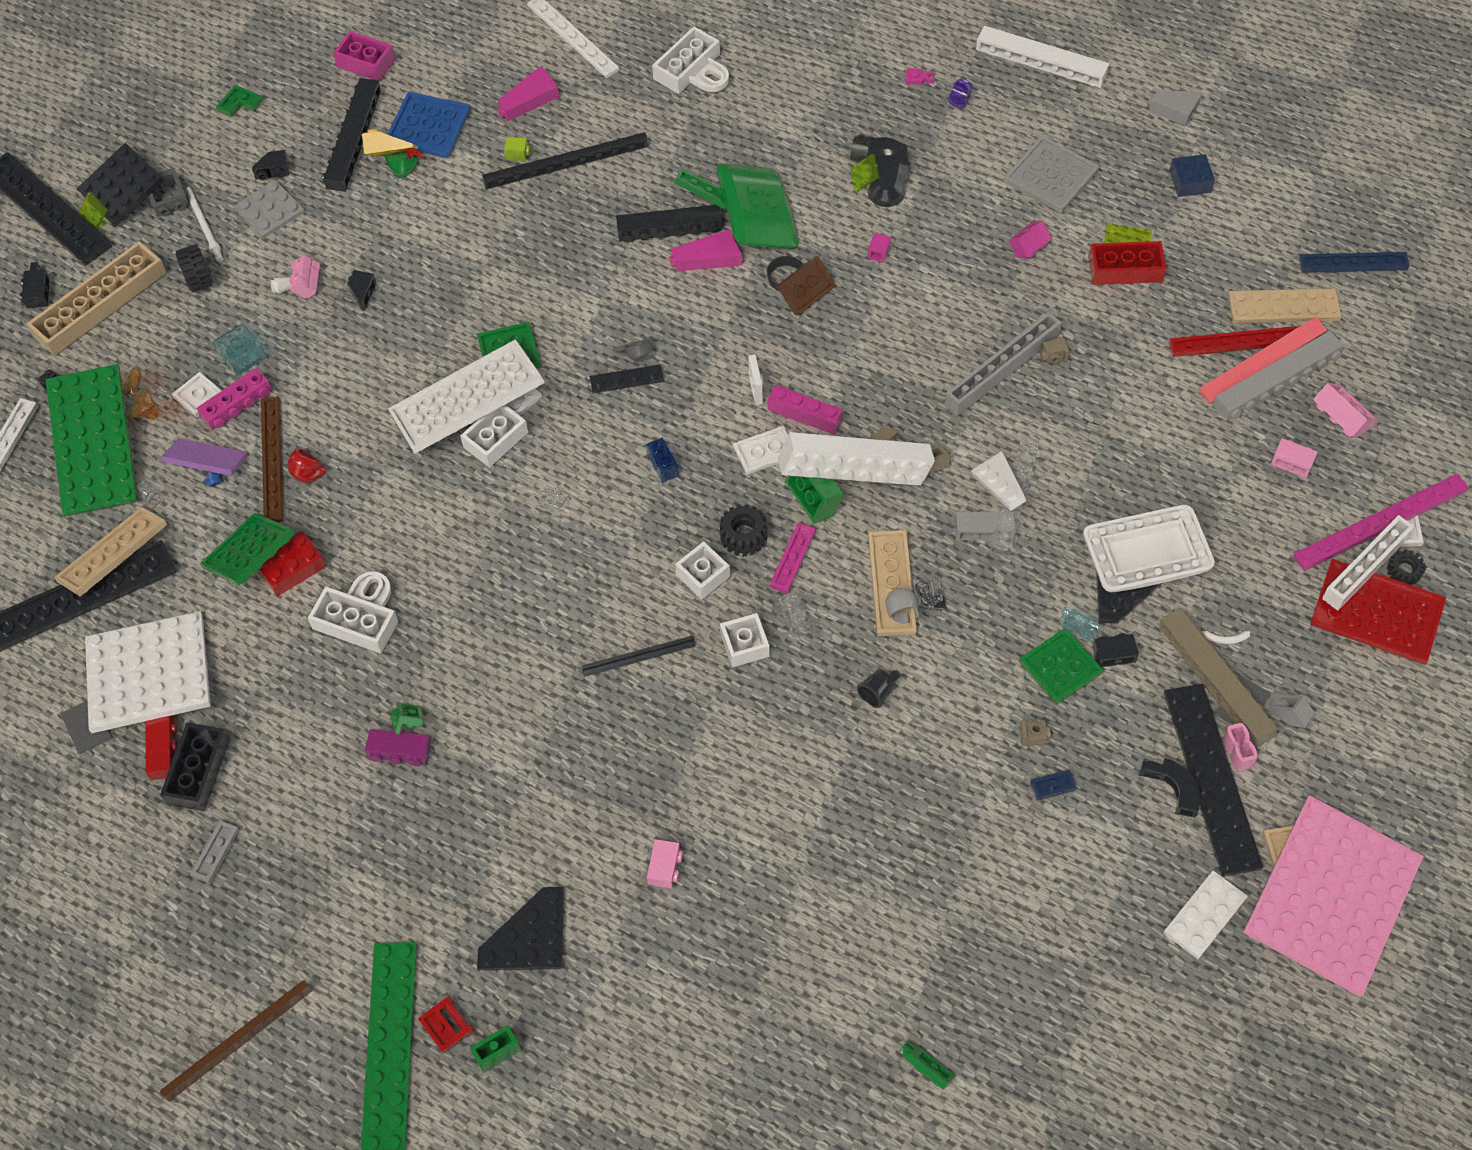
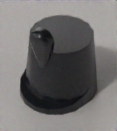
M878 669L857 686V692L873 708H880L895 689L894 681L900 678L901 673L898 670H893L889 675L885 671Z

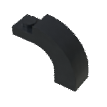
M1164 758L1162 765L1154 761H1143L1139 776L1161 780L1169 784L1177 798L1175 814L1196 818L1200 805V793L1197 783L1189 771L1175 761Z

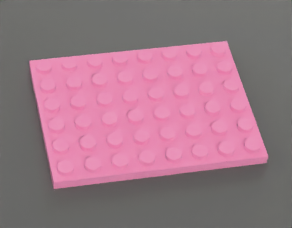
M1309 795L1243 933L1361 997L1366 990L1424 856Z

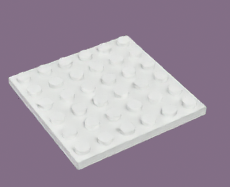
M201 611L85 637L88 723L91 733L211 707L204 623Z

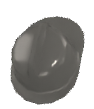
M652 336L618 346L613 351L624 350L631 360L637 362L644 361L653 355L649 341Z

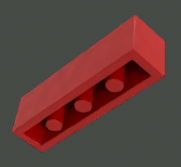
M177 714L145 721L146 775L151 781L167 777L178 747L177 741L174 740V734L178 733L177 724L174 722V717Z

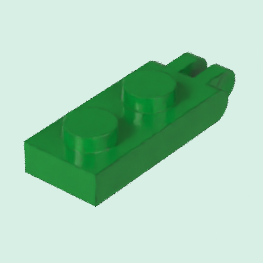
M907 1042L900 1048V1052L905 1056V1059L918 1072L931 1079L934 1085L944 1090L955 1079V1074L921 1047Z

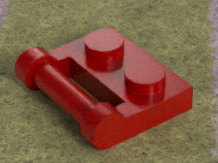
M450 996L440 1001L418 1018L421 1025L443 1054L475 1031L471 1024L468 1025L453 1005L454 1001ZM443 1010H447L461 1030L455 1033L441 1014Z

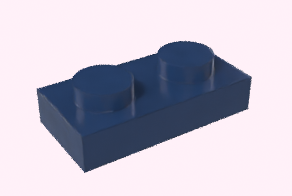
M1070 770L1035 778L1030 781L1037 801L1076 791V785Z

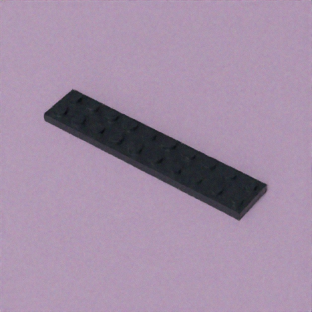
M7 152L0 157V191L79 262L86 266L112 247L111 242L10 153Z
M163 540L135 551L81 596L63 585H59L0 611V651L176 573L177 570Z
M1203 684L1164 690V697L1187 769L1199 788V807L1221 876L1225 877L1262 870L1263 865Z

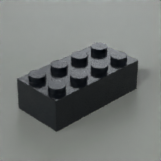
M186 722L160 793L166 805L199 811L206 810L230 741L225 729Z

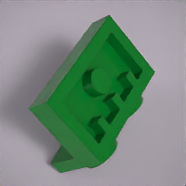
M397 702L396 709L392 708L390 717L395 734H400L402 724L409 728L422 727L424 720L421 706Z

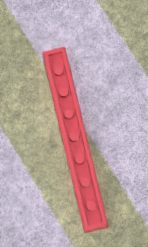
M1314 317L1199 389V392L1211 404L1220 393L1326 333L1327 329L1317 317Z

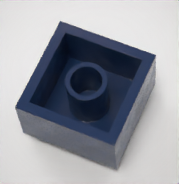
M1206 154L1172 158L1169 172L1177 197L1212 192L1215 179Z

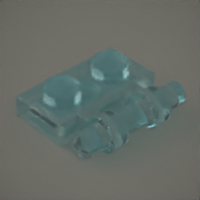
M1064 607L1059 625L1063 629L1066 628L1069 632L1078 634L1085 641L1090 640L1094 642V639L1098 636L1100 624L1094 622V619L1090 617L1086 618L1078 614V611L1074 609L1070 610Z

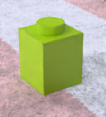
M507 137L504 146L505 159L526 161V157L530 156L531 151L527 138Z

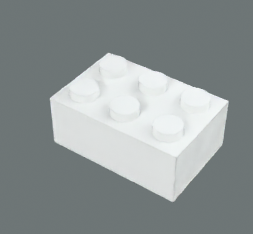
M504 405L479 418L460 436L463 448L490 468L528 433L526 420Z

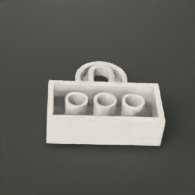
M694 26L652 65L653 79L678 94L690 83L707 92H717L724 89L729 82L728 70L720 63L714 61L720 56V41ZM711 74L719 78L720 80L713 81L712 79L706 77V75Z
M367 572L356 578L347 594L325 586L308 616L312 629L381 654L398 624L395 611L385 608L391 595L389 580L379 572ZM374 582L379 583L372 596H365L370 584Z

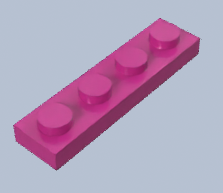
M797 523L772 578L770 588L788 594L813 539L815 528Z

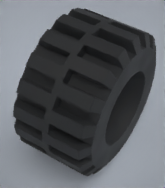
M197 244L176 250L177 261L191 292L213 286L212 277Z
M739 504L737 508L732 506L729 508V512L725 511L723 513L724 517L720 519V540L723 547H727L729 553L734 551L736 556L742 553V557L746 556V553H750L751 556L754 555V550L759 552L761 546L764 547L765 540L767 541V522L761 510L756 511V507L752 506L750 508L748 504L742 507ZM739 526H749L753 531L748 534H739L734 529Z

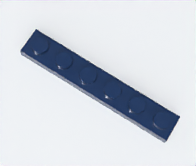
M1407 252L1300 254L1299 257L1301 273L1408 270L1410 266Z

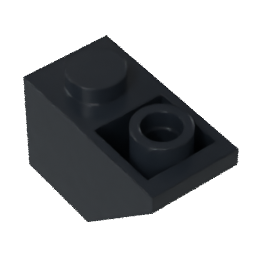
M286 151L268 152L252 166L255 180L288 176L289 161Z

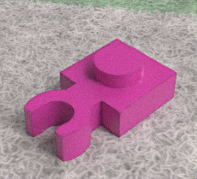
M907 68L906 84L922 85V81L933 84L934 78L929 77H934L935 72L927 71L924 73L923 69Z

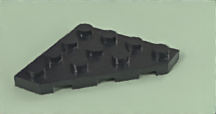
M1096 571L1098 623L1118 624L1163 583L1109 592L1103 588Z
M543 887L478 948L477 970L562 969L564 887Z

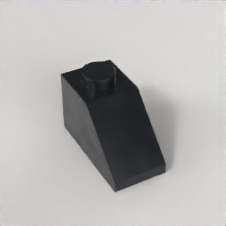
M354 270L347 280V286L360 309L365 311L377 283L373 273Z

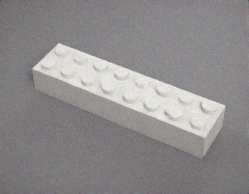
M789 432L778 456L782 475L920 486L935 462L930 444Z

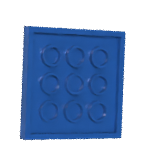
M407 92L387 135L418 146V151L421 153L449 158L471 110L470 104Z

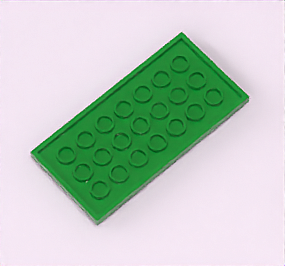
M114 364L46 379L62 515L64 517L138 502L120 366Z

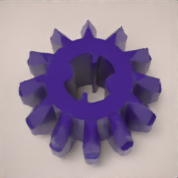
M958 79L949 95V103L956 108H964L971 97L972 83L965 79Z

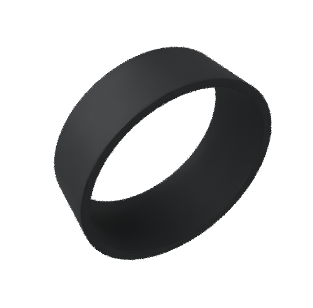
M781 256L769 263L767 276L770 285L775 290L779 291L777 288L778 284L770 278L771 273L780 266H792L799 269L803 266L799 259L792 256Z

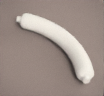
M1202 631L1205 639L1218 644L1239 643L1249 638L1251 633L1250 631H1244L1235 636L1225 637L1215 635L1209 631Z

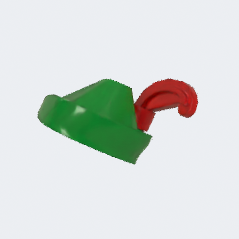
M413 148L407 149V153L384 154L388 167L397 177H406L414 171L417 166V158L414 155L419 156L421 159L424 158L421 152Z

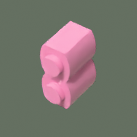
M1243 723L1228 726L1223 736L1224 746L1231 754L1232 765L1238 772L1252 769L1257 759L1256 748L1249 741V732Z

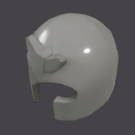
M896 588L888 594L885 604L888 615L893 621L909 623L908 614L899 612V610L909 607L914 609L915 617L918 618V604L914 591L907 588Z

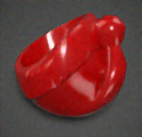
M297 447L290 454L288 471L295 480L302 483H310L315 481L318 476H323L326 473L325 468L322 466L323 463L305 450Z

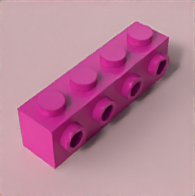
M255 368L196 409L200 418L213 431L216 428L222 427L229 419L237 417L245 408L253 406L255 401L261 397H266L272 389L269 381Z
M775 385L768 397L769 411L835 435L842 422V409L823 403L818 399H812L802 393H796L786 387Z

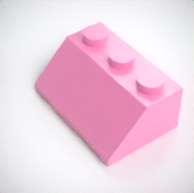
M1327 383L1313 399L1317 403L1316 407L1320 411L1328 413L1330 415L1329 419L1334 424L1342 426V431L1349 437H1359L1380 422L1341 385Z

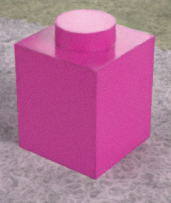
M875 233L868 247L867 258L884 263L891 248V237Z

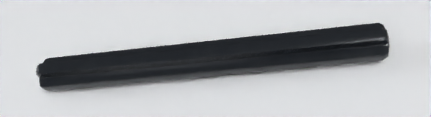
M688 636L583 665L582 672L584 676H589L695 647V640L693 636Z

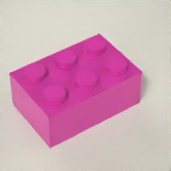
M352 31L347 33L333 52L338 68L379 81L395 61L392 45Z

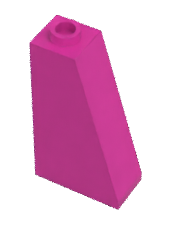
M540 66L498 100V114L508 122L558 98V86L545 69Z
M728 229L671 248L669 261L672 267H676L677 271L732 267L742 265V254Z

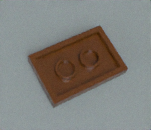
M814 256L778 284L777 288L796 316L836 285L820 258Z

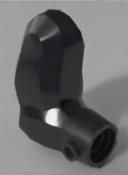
M855 135L851 147L850 160L872 166V178L867 192L868 198L875 205L881 207L898 205L904 199L909 177L907 145L893 138H873L872 136Z

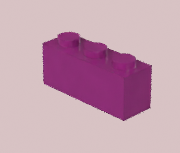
M370 729L365 753L374 762L389 760L393 764L407 762L412 766L427 765L431 741L429 735L403 732L395 734L394 731Z

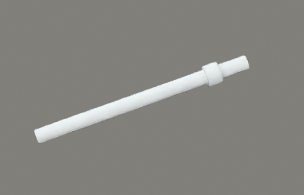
M186 187L184 191L207 238L208 247L211 253L214 254L217 262H222L224 259L220 252L221 248L218 242L215 241L191 188Z

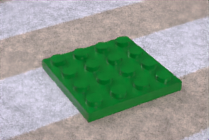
M254 513L211 552L200 565L205 570L240 586L249 579L250 575L259 570L267 559L273 557L282 545L288 543L295 533L287 526Z

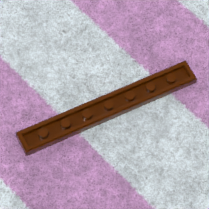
M277 396L261 398L264 517L275 522H284L280 398Z
M302 980L162 1088L160 1093L168 1102L172 1101L310 994L312 990L305 980Z

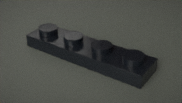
M661 364L589 376L592 394L664 382Z

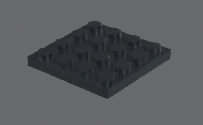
M125 142L76 189L116 227L164 179Z

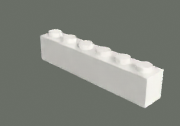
M1398 515L1327 588L1322 599L1336 610H1339L1409 538L1414 526Z

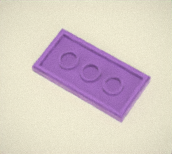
M178 438L162 455V462L232 476L247 458V452Z

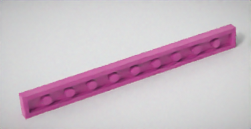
M1455 474L1295 552L1293 558L1303 571H1306L1379 535L1398 515L1408 521L1467 492L1469 487L1458 474Z

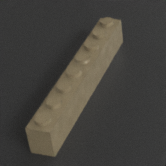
M1179 608L1161 618L1159 624L1161 631L1235 724L1243 723L1249 732V741L1252 742L1255 748L1274 738L1278 729L1275 721L1269 718L1264 712L1262 705L1253 699L1250 690L1244 687L1237 674L1228 668L1225 659L1216 653L1212 643L1203 637L1202 631L1195 627L1190 616Z

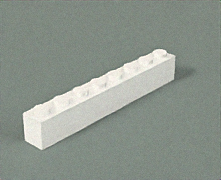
M984 26L977 39L976 50L1101 88L1108 73L1109 63Z

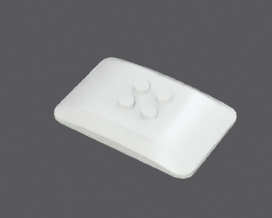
M1179 505L1087 526L1083 532L1103 588L1109 592L1136 589L1193 576L1211 570L1215 563L1196 514L1188 505Z

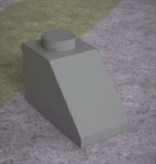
M1273 693L1263 706L1266 711L1290 726L1305 728L1315 714L1304 696Z

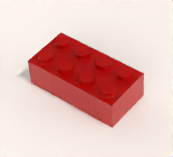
M1162 241L1092 243L1090 245L1088 260L1092 285L1163 282L1166 265Z

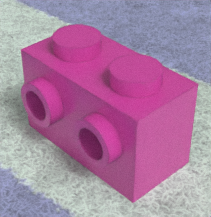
M1043 220L1032 221L1008 241L1018 258L1028 259L1035 255V251L1044 248L1052 237Z

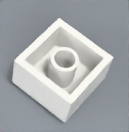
M704 541L675 564L676 576L701 600L730 577V566Z
M757 613L720 624V634L732 668L770 657L769 644Z

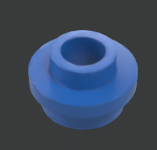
M214 472L207 474V478L204 479L208 487H213L223 482L222 474Z

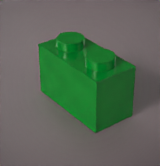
M508 1025L470 1047L483 1073L521 1051Z

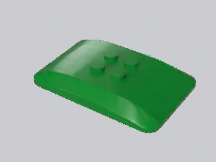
M720 163L716 168L735 240L742 245L795 249L799 244L798 234L788 196L779 173L772 168Z

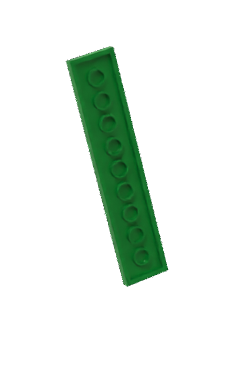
M416 942L374 943L361 1150H406L417 955Z

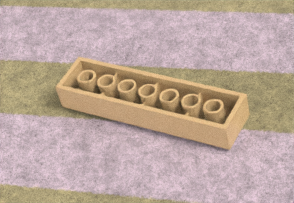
M139 241L26 324L33 337L55 356L166 274V270L161 259Z

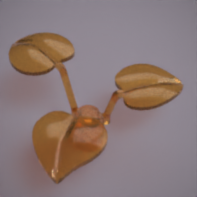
M136 365L126 375L122 384L124 394L128 395L131 392L136 397L131 413H126V416L138 417L140 419L145 417L154 420L159 413V408L156 407L150 391L143 388L138 394L135 392L141 381V371L139 366Z

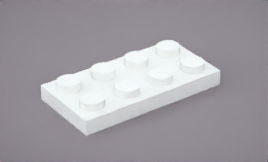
M1212 871L1165 929L1164 934L1195 958L1199 959L1248 896L1215 871Z

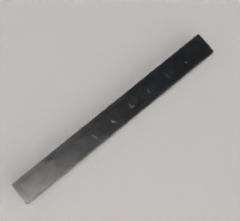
M643 132L489 172L482 175L485 190L647 148V135Z

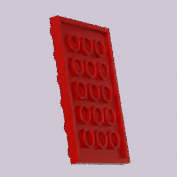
M1331 559L1310 625L1426 665L1446 597L1374 573L1339 610H1336L1322 598L1327 588L1350 564Z

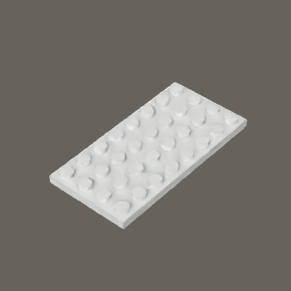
M515 339L388 408L415 454L545 382Z

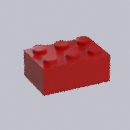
M301 531L291 537L288 543L282 545L273 557H270L263 563V566L258 571L276 597L323 570L326 566L322 556L306 534Z

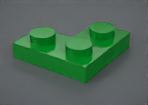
M234 85L216 108L218 112L232 117L240 106L255 111L263 102V97Z

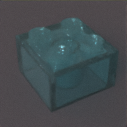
M243 323L212 341L217 354L236 376L267 358L262 344Z

